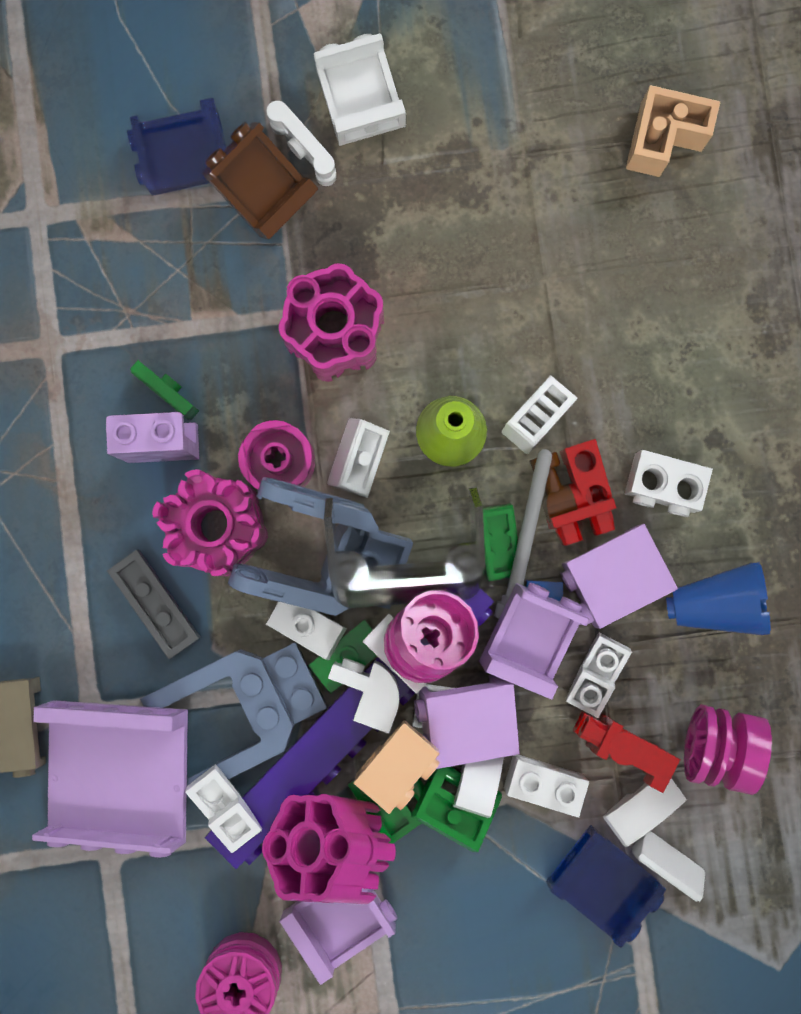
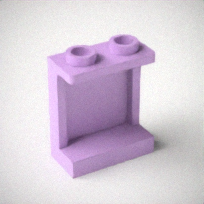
M180 412L114 415L106 418L107 454L127 463L199 459L198 424L184 423L183 415Z
M645 524L637 525L598 547L562 563L565 571L560 573L569 592L576 591L581 601L580 605L583 606L581 612L590 619L588 624L592 623L594 628L599 629L678 589Z
M516 583L479 662L486 673L552 700L558 688L553 678L579 624L587 626L590 619L581 612L583 606L571 599L562 597L559 602L548 597L550 592L539 585L529 583L528 587Z
M489 675L490 683L430 692L427 687H423L419 691V700L414 701L415 714L418 723L422 722V736L439 749L440 754L436 759L440 764L436 769L520 754L513 683L494 675Z
M362 888L361 892H369L376 895L375 899L369 904L297 901L283 910L279 922L320 985L332 978L334 969L384 935L391 937L395 934L396 923L394 921L398 919L388 900L385 899L381 902L374 889Z

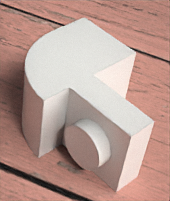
M346 658L343 659L342 664L334 662L328 679L363 691L353 721L389 734L399 706V688L392 672L376 660L370 674L363 672L365 666Z

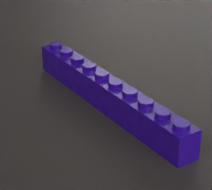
M460 571L442 590L459 596L472 609L478 622V627L493 613L489 607L494 601L464 571ZM426 638L420 640L424 646L429 644ZM377 657L375 660L385 665L394 675L399 688V703L403 706L415 692ZM374 661L364 671L365 673H371ZM349 686L242 797L262 827L258 834L233 853L227 849L212 830L205 836V839L235 869L244 861L250 865L262 853L261 843L270 832L273 821L280 812L281 804L288 796L315 795L312 790L321 781L327 785L340 772L341 768L337 764L347 754L353 758L366 745L367 742L363 737L372 727L353 721L363 691Z

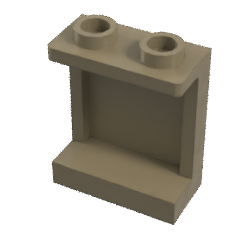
M40 677L0 681V773L12 772L14 778L36 774L35 769L46 764V756L40 757L37 722H34V693L41 691Z

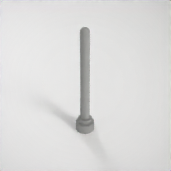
M547 449L541 450L537 456L507 593L502 595L501 601H497L494 616L500 618L515 584L518 583L522 586L524 584L552 461V453Z

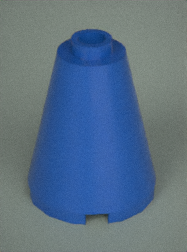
M760 562L749 563L684 585L673 591V597L666 598L669 619H676L677 626L753 635H769L771 631L770 613L767 612L766 604L768 599Z

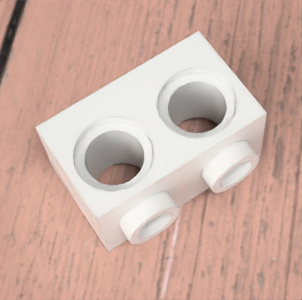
M641 450L634 455L624 494L634 497L633 503L654 508L655 503L669 506L667 512L671 514L689 517L690 512L702 511L713 469ZM645 471L652 472L657 478V486L654 490L647 489L642 483V475ZM680 481L687 482L691 487V496L688 500L680 497L677 492V486Z
M517 754L512 756L503 788L509 797L579 818L589 780L581 773Z

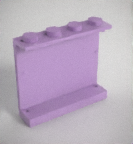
M50 701L34 707V722L49 723L48 827L33 834L32 841L47 842L49 847H64L69 844L81 845L80 848L86 851L99 850L103 847L114 848L115 853L118 854L145 851L149 852L150 856L158 858L170 856L172 852L186 843L187 709Z

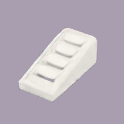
M550 375L506 423L502 433L524 453L529 454L572 406L577 397ZM546 391L562 403L560 408L544 395ZM538 402L547 411H549L552 414V416L549 417L535 404ZM529 413L543 425L541 429L525 415Z

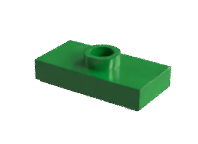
M139 360L130 368L134 376L177 412H180L187 420H192L199 412L198 409L178 393L182 387L166 373L162 378H159Z
M510 503L476 509L486 579L489 582L510 578L518 544L513 505Z
M363 620L341 638L330 660H325L319 656L308 665L330 694L342 685L339 682L328 679L334 662L342 664L343 659L346 658L365 666L377 656L363 642L373 631L366 620Z

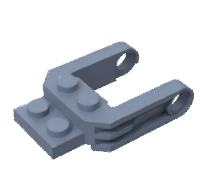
M263 477L257 498L262 499L264 497L271 501L288 505L292 511L339 523L335 529L321 570V581L317 583L237 563L233 565L228 584L232 588L246 594L334 616L351 608L352 603L355 601L390 609L413 546L412 540L378 530L379 528L372 514L361 503L281 480Z
M297 642L264 658L240 649L140 699L143 707L164 708L227 676L232 678V687L254 732L259 735L261 740L213 763L207 769L188 778L187 786L215 764L227 779H230L284 752L290 742L295 724L328 707Z

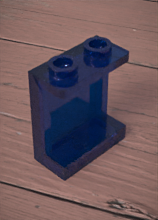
M214 98L199 100L201 110L147 122H141L137 115L130 117L132 129L127 130V136L132 151H137L139 163L134 164L136 177L139 185H145L151 196L210 183L201 174L208 167L204 162L216 149L221 148L224 151L227 148L219 111Z
M592 825L588 827L546 881L554 895L561 900L565 899L608 934L620 948L626 942H632L637 937L642 927L641 922L649 912L654 913L658 910L664 901L663 894L666 891V888L656 877Z

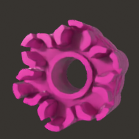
M340 263L333 264L326 269L316 270L307 275L296 276L289 282L287 297L283 306V317L279 322V333L290 354L294 352L296 357L304 359L311 366L313 372L316 373L318 379L330 382L333 381L331 376L335 375L338 378L344 373L345 369L361 370V366L365 365L367 370L375 364L377 359L376 340L381 330V324H384L383 300L381 295L374 289H371L364 280L355 275L350 267ZM339 311L345 314L348 319L345 327L339 332L326 333L317 326L320 317L326 312Z
M197 469L188 471L184 474L188 479L187 481L181 480L178 492L175 495L164 497V503L157 501L153 507V518L159 519L156 523L166 535L162 548H167L168 553H164L163 557L173 566L193 567L205 573H210L211 576H230L234 564L246 563L267 542L268 532L258 505L259 498H257V493L253 488L240 480L233 481L215 478ZM211 511H223L227 518L225 533L216 541L208 540L201 529L203 518Z
M328 794L288 796L281 804L280 812L273 821L270 832L265 836L262 844V853L267 861L278 897L287 901L369 904L372 902L376 895L369 892H361L362 888L378 890L379 877L374 872H384L389 867L386 861L394 862L396 855L395 845L389 843L391 839L385 833L378 832L382 827L381 816L366 814V812L377 813L380 811V808L373 802Z

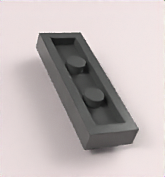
M135 550L107 570L168 659H172L201 638L140 550Z

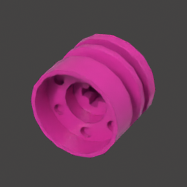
M427 591L411 600L388 624L384 635L385 655L391 667L401 677L415 683H432L463 665L475 652L479 639L478 622L472 609L459 596L447 591ZM426 638L429 644L424 646L420 640Z
M699 705L691 718L685 740L684 772L686 779L698 784L704 781L705 784L712 787L718 785L722 779L724 787L728 790L750 795L757 793L765 781L771 758L772 735L768 720L763 717L740 712L731 718L728 710L718 708L715 711L711 706Z
M239 932L225 937L213 948L196 982L195 999L200 1014L270 1013L281 982L282 964L277 950L267 939L255 933ZM232 983H237L238 989L243 990V992L237 993V988L231 987Z

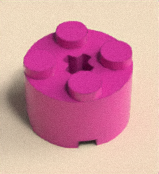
M273 420L260 423L250 431L239 448L238 462L243 476L257 490H259L263 477L305 487L314 472L315 455L310 442L298 428L284 421ZM277 451L283 457H286V460L281 461V467L278 468L273 463H269L270 459L275 458V452Z

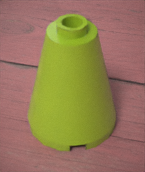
M446 396L434 400L421 412L417 421L416 437L422 452L433 462L441 466L457 467L469 463L480 453L486 441L487 426L483 414L472 402L462 397ZM449 422H455V423H457L459 426H457V427L451 426V425L449 424Z

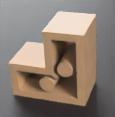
M650 85L640 105L626 169L660 177L670 161L673 145L702 152L713 136L720 101Z
M403 720L382 746L379 745L358 770L354 784L388 814L395 807L402 810L414 796L415 791L413 789L417 780L420 777L427 780L440 764L436 759L440 754L439 749Z

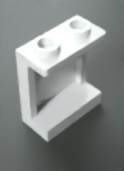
M363 34L356 37L352 42L341 45L328 44L313 54L316 71L339 146L406 127L405 108L402 99L399 100L384 52L381 34Z

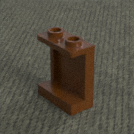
M244 122L230 135L233 141L224 151L218 148L205 160L204 163L208 167L201 174L261 238L269 240L315 194L318 187L310 178H303L266 136L263 132L264 127L260 122H251L249 125L247 122Z

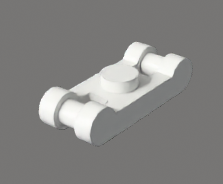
M282 101L271 102L267 107V116L272 131L277 135H286L289 139L287 144L292 152L300 160L305 157L314 167L316 180L320 185H332L337 177L332 156Z

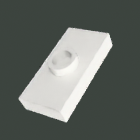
M278 602L266 623L269 627L325 660H330L347 629L318 611Z

